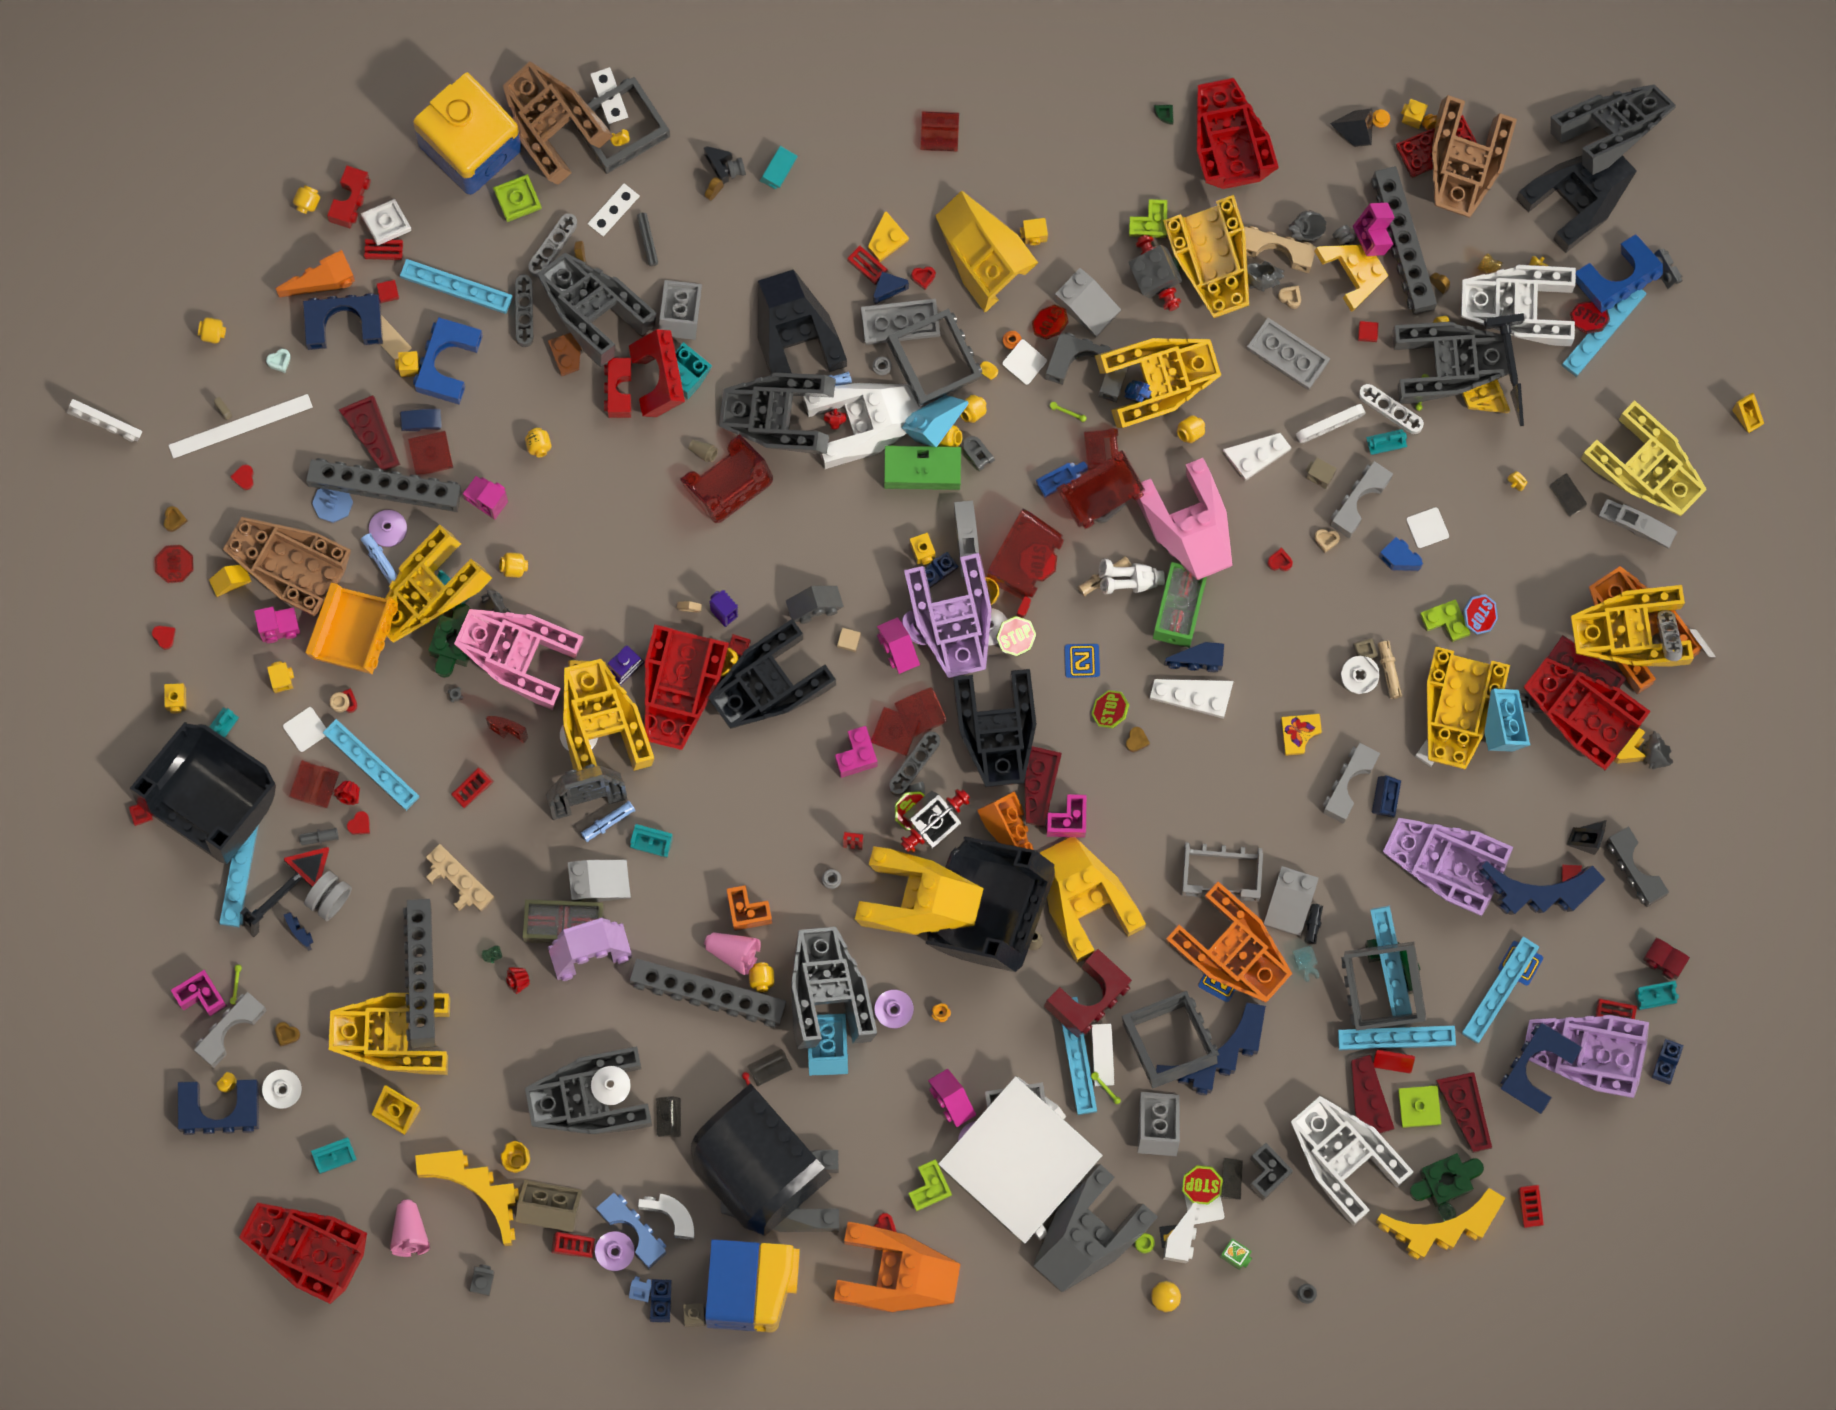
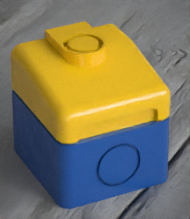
M468 72L464 73L452 85L449 84L413 121L419 147L466 194L476 193L521 152L517 123Z
M712 1239L705 1318L707 1328L755 1331L757 1329V1332H775L779 1327L788 1293L797 1294L800 1249H794L792 1245L761 1243L760 1245V1243Z

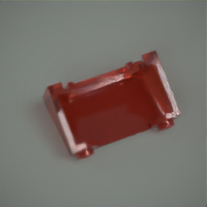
M740 434L729 442L727 447L729 455L700 476L697 472L691 471L680 478L683 486L714 523L724 521L768 488L773 482V475L765 459Z
M1123 450L1114 454L1113 460L1109 458L1103 464L1077 479L1071 480V483L1069 482L1066 485L1064 483L1056 488L1079 528L1084 527V529L1093 526L1095 520L1129 500L1134 499L1136 501L1144 496L1143 492L1146 490L1128 455Z
M1023 508L994 558L987 577L995 580L999 588L1022 600L1025 596L1033 598L1038 589L1035 587L1036 582L1050 556L1056 549L1060 550L1064 543V539H1062L1063 534Z

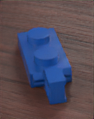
M1132 380L1126 386L1124 397L1132 401L1142 402L1144 397L1149 398L1152 391L1148 390L1150 385Z
M1085 461L1077 465L1074 462L1071 464L1067 463L1038 478L1036 483L1044 498L1078 481L1082 478L1080 474L1088 471V467Z

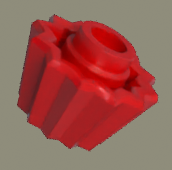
M345 780L334 790V796L343 804H358L360 787L354 782Z
M509 967L506 983L514 993L518 994L529 986V976L524 968Z

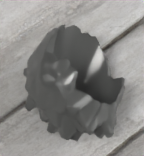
M1309 210L1300 213L1289 225V230L1293 233L1291 235L1292 238L1300 241L1304 240L1305 242H1314L1324 234L1327 223L1320 213Z
M1264 261L1261 264L1252 263L1247 265L1250 289L1257 288L1264 292L1267 288H1274V286L1280 285L1279 280L1284 278L1282 274L1284 270L1272 266L1270 262Z
M1653 731V734L1649 735V740L1643 745L1642 752H1645L1646 758L1644 759L1649 764V769L1652 768L1654 770L1670 766L1673 760L1670 758L1672 751L1670 746L1665 745L1660 734Z

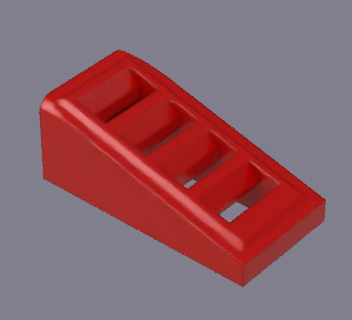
M478 767L451 795L463 808H466L494 781L482 768ZM479 775L485 781L484 783L477 778ZM472 781H474L479 786L478 789H476L475 786L471 783ZM466 786L474 792L472 795L465 789ZM461 791L468 797L467 800L459 794Z
M1539 1185L1520 1187L1518 1194L1524 1228L1543 1226ZM1534 1192V1196L1525 1197L1524 1193ZM1535 1200L1536 1204L1526 1205L1525 1201ZM1527 1209H1537V1212L1527 1213L1526 1211ZM1538 1216V1220L1528 1221L1527 1217Z
M556 1232L553 1236L551 1253L592 1258L595 1238ZM560 1239H563L562 1248H559ZM568 1240H571L570 1250L567 1249ZM576 1241H579L578 1251H575ZM584 1242H588L586 1252H583Z

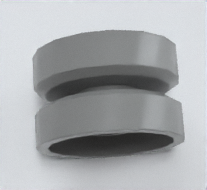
M328 871L312 887L305 899L304 905L312 911L318 909V915L325 921H329L342 908L352 891V887L344 881L338 883V876Z

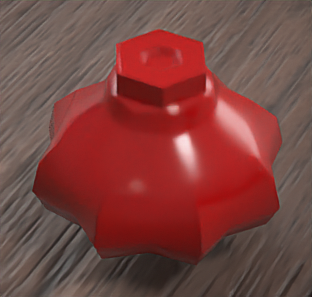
M834 408L833 411L825 412L824 421L830 425L831 429L837 430L846 421V413L837 411V408Z

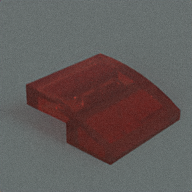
M922 111L920 150L958 152L959 113Z
M932 687L895 703L910 738L947 722Z
M487 716L488 728L502 738H505L510 733L523 743L528 739L527 730L522 725L506 718Z
M302 760L289 797L327 809L339 772Z

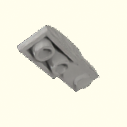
M1609 499L1606 500L1599 514V518L1634 532L1635 535L1668 549L1677 534L1676 530L1653 517Z
M973 501L954 502L961 578L964 577L960 557L979 553Z

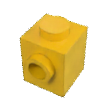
M1410 99L1409 104H1404L1401 112L1404 115L1402 123L1419 129L1428 105Z
M1045 218L1023 220V226L1020 227V237L1024 238L1025 244L1035 246L1041 242H1047L1048 232Z
M417 351L398 352V359H395V368L399 370L401 377H415L416 374L419 375V356Z
M928 532L910 538L909 544L917 565L920 563L923 565L931 563L935 559L936 553Z
M281 661L274 662L271 666L267 667L274 693L293 689L291 679L294 678L292 667L288 668L286 662L282 663Z
M184 683L164 684L166 710L173 714L187 710L186 687Z

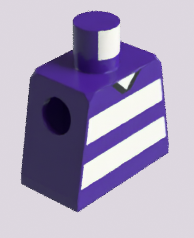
M626 645L608 662L607 667L621 686L645 661Z

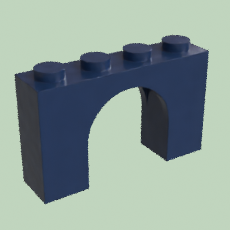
M367 293L364 296L358 297L356 295H347L345 298L330 296L322 300L310 298L308 301H303L308 350L327 348L326 324L332 315L341 311L352 312L361 319L364 345L383 344L379 295Z
M1541 1023V1025L1536 1024L1531 1032L1534 1035L1530 1042H1525L1521 1048L1523 1054L1520 1059L1516 1057L1510 1066L1513 1068L1510 1075L1505 1074L1500 1082L1503 1085L1501 1090L1540 1114L1543 1113L1552 1097L1529 1081L1526 1073L1529 1059L1537 1052L1550 1051L1573 1064L1583 1049L1582 1046L1545 1023Z
M257 1079L237 1080L236 1107L228 1117L220 1120L210 1119L203 1115L200 1108V1084L198 1082H178V1130L183 1132L184 1135H194L197 1131H203V1134H215V1131H223V1133L230 1134L235 1133V1130H242L243 1133H252L254 1129H259V1082Z

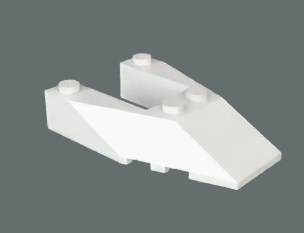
M1517 265L1514 268L1502 269L1495 273L1462 280L1461 317L1484 325L1486 318L1524 313L1525 321L1520 325L1511 326L1512 336L1548 345L1572 346L1575 321L1537 320L1538 291L1572 293L1575 287L1576 268Z
M854 383L835 386L834 398L803 396L808 417L831 411L834 408L845 407L853 431V436L828 443L827 454H820L825 469L879 454L885 449V446L894 444L899 438L907 434L902 429L906 419L913 412L924 407V405L918 406L908 384Z
M1321 1096L1291 1121L1315 1179L1352 1226L1370 1210L1344 1180L1370 1158L1396 1188L1413 1173V1170L1374 1127L1343 1111L1342 1108Z

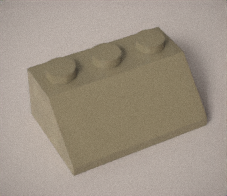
M524 1180L517 1203L515 1222L574 1232L582 1190Z

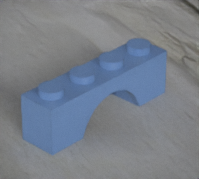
M615 1193L611 1194L596 1208L598 1213L609 1225L624 1223L635 1229L639 1236V1244L635 1253L646 1267L650 1269L667 1254L665 1250L667 1246L660 1238L656 1240L651 1235L653 1230L647 1224L643 1225L638 1220L641 1217L634 1209L630 1211L626 1207L627 1201L621 1194L618 1196Z

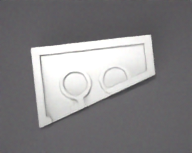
M1281 433L1223 449V452L1246 481L1290 451L1291 446Z

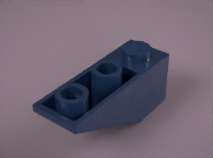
M1201 643L1167 657L1164 666H1168L1170 669L1187 667L1191 671L1207 669L1208 672H1218L1223 667L1224 644Z

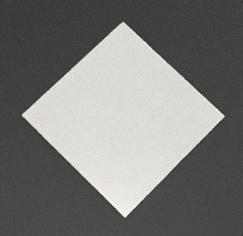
M1015 1076L942 1159L939 1165L1020 1240L1026 1243L1103 1155Z

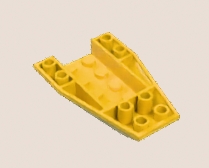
M960 191L935 215L963 284L984 312H987L999 301L996 294L1018 274L1026 275L1038 264V261L1018 234L964 191Z
M1234 195L1216 201L1217 206L1190 216L1183 217L1180 214L1163 220L1174 256L1213 318L1249 306L1245 228Z
M1435 647L1427 680L1428 760L1466 770L1485 734L1491 690L1505 689L1510 665L1491 661L1490 664L1455 656L1452 650Z

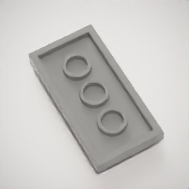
M936 299L861 307L865 345L887 343L886 339L889 335L937 314ZM939 321L898 340L940 337Z
M1270 318L1266 319L1247 346V350L1307 390L1312 387L1330 361L1329 357Z

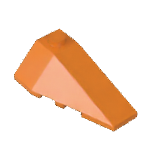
M340 250L320 260L321 265L316 268H307L303 276H295L275 289L279 297L347 288L355 282V279L343 251Z
M1015 791L977 810L986 829L998 843L1034 850L1033 845L1028 842L1026 834L1029 832L1028 826H1024L1022 819L1024 811Z

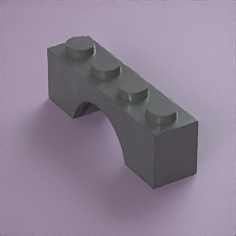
M1629 826L1609 837L1606 841V847L1610 854H1614L1617 858L1616 863L1619 869L1625 871L1628 876L1626 879L1629 885L1636 889V895L1640 903H1644L1648 907L1667 896L1669 891L1660 876H1648L1636 868L1633 861V852L1639 842Z

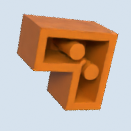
M746 885L727 889L734 931L772 924L769 901L749 904Z

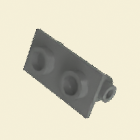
M1659 248L1654 255L1663 264V275H1661V278L1667 289H1670L1675 283H1681L1683 276L1676 266H1670L1674 262L1669 252Z
M487 590L488 593L481 597L483 599L481 602L487 611L495 610L498 613H511L502 602L503 597L499 592Z

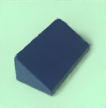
M1387 775L1378 777L1372 808L1373 814L1395 817L1401 780Z

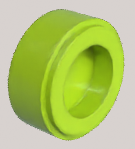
M1143 1233L1135 1241L1136 1250L1143 1254L1151 1252L1155 1245L1154 1238L1147 1233Z

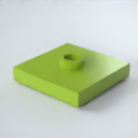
M528 174L493 187L507 222L542 209Z
M1438 1086L1398 1089L1402 1128L1441 1125Z

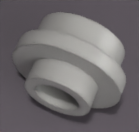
M878 357L874 360L873 370L876 374L886 375L890 372L892 365L888 358ZM880 364H884L886 367L884 369H880L878 366Z
M827 870L822 876V882L825 887L835 889L841 883V875L836 870ZM831 876L835 878L833 883L828 881V878Z

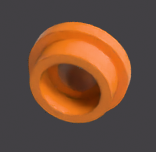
M1008 331L1003 336L1004 346L1011 350L1022 340L1020 334L1016 331ZM1014 337L1016 341L1010 342L1009 338Z

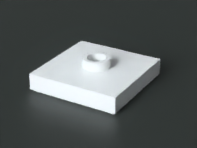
M395 199L361 213V217L377 246L411 231V227Z

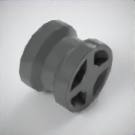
M741 157L735 161H727L731 179L737 175H746Z
M1348 225L1340 227L1332 234L1339 241V246L1349 245L1356 239L1355 235L1351 234Z

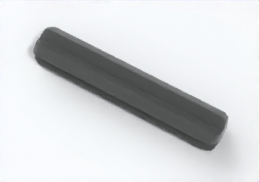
M647 213L637 214L648 265L656 266L658 265V259Z

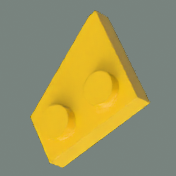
M886 211L868 245V249L881 262L908 242L909 237Z
M1498 379L1462 393L1468 409L1499 413L1510 412Z

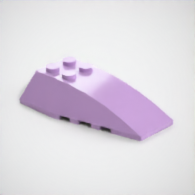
M1398 818L1383 853L1445 901L1482 916L1495 891L1491 887L1492 884L1479 875L1477 866L1483 861H1488L1503 874L1513 847L1477 831H1466L1460 828H1449L1437 824L1432 825Z
M1613 1015L1529 1020L1525 1042H1530L1534 1035L1531 1032L1536 1024L1541 1025V1023H1545L1583 1047L1573 1064L1550 1051L1537 1052L1529 1059L1530 1062L1594 1091L1630 1098L1635 1097L1647 1047L1649 1022Z

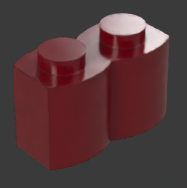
M1656 937L1643 960L1646 961L1645 964L1651 969H1660L1666 978L1677 980L1690 957Z

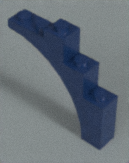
M1483 861L1477 866L1479 875L1492 884V889L1498 895H1502L1497 900L1500 904L1499 908L1509 915L1516 914L1527 902H1529V908L1535 913H1544L1556 901H1558L1557 905L1563 911H1574L1605 881V878L1593 865L1585 867L1576 876L1564 882L1546 886L1524 884L1513 880L1495 869L1488 861Z
M1246 1003L1242 1019L1236 1031L1217 1050L1219 1053L1217 1056L1218 1064L1177 1079L1178 1083L1189 1084V1082H1193L1192 1090H1195L1196 1094L1207 1095V1093L1212 1092L1215 1071H1219V1074L1224 1076H1230V1074L1235 1073L1238 1052H1242V1055L1250 1057L1253 1054L1257 1055L1266 1006ZM1157 1065L1156 1072L1159 1074L1179 1065Z

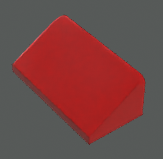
M1376 1050L1373 1065L1374 1068L1411 1073L1415 1057L1413 1055Z

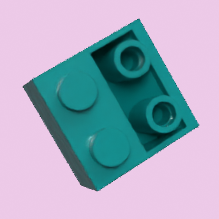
M683 342L675 353L684 397L688 400L701 386L712 365Z

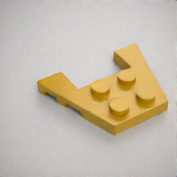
M1361 245L1320 246L1314 250L1322 265L1338 259L1357 289L1345 294L1343 297L1351 312L1388 277L1377 256H1366Z

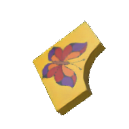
M1320 714L1281 717L1285 756L1305 754V746L1308 740L1322 733Z

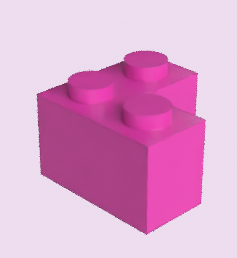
M1370 203L1352 226L1366 256L1385 255L1393 245L1386 228L1395 217L1388 203Z
M475 476L463 493L464 500L494 520L508 503L507 494L504 491L505 488L497 482L494 484L483 477L480 479Z
M273 607L254 611L258 631L263 642L274 643L280 638L292 639L301 634L294 607L275 611Z
M898 617L877 626L879 631L877 638L880 644H883L885 652L890 654L888 661L892 669L895 668L901 674L920 665L910 635Z
M863 726L848 731V740L852 750L835 755V762L841 778L878 767V761L867 727Z
M1067 794L1066 813L1047 814L1046 837L1085 838L1087 795Z
M205 970L171 990L183 1011L198 1001H201L210 1016L227 1007Z
M949 1069L928 1080L931 1086L929 1091L940 1107L945 1109L943 1114L948 1122L952 1121L958 1127L976 1116L964 1088Z

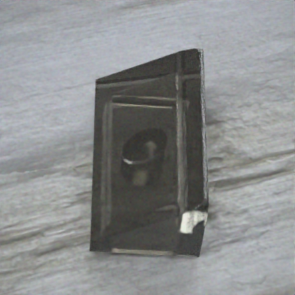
M1567 473L1549 485L1569 517L1586 507L1587 502Z
M782 1049L747 1066L757 1087L792 1070Z
M675 1096L656 1098L657 1137L681 1136V1099Z
M1223 1159L1222 1199L1241 1200L1243 1160Z

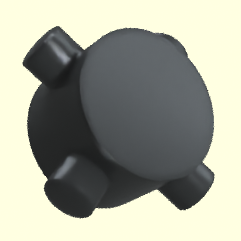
M460 687L448 690L447 693L450 694V701L452 703L460 699L463 700L464 696L461 694Z

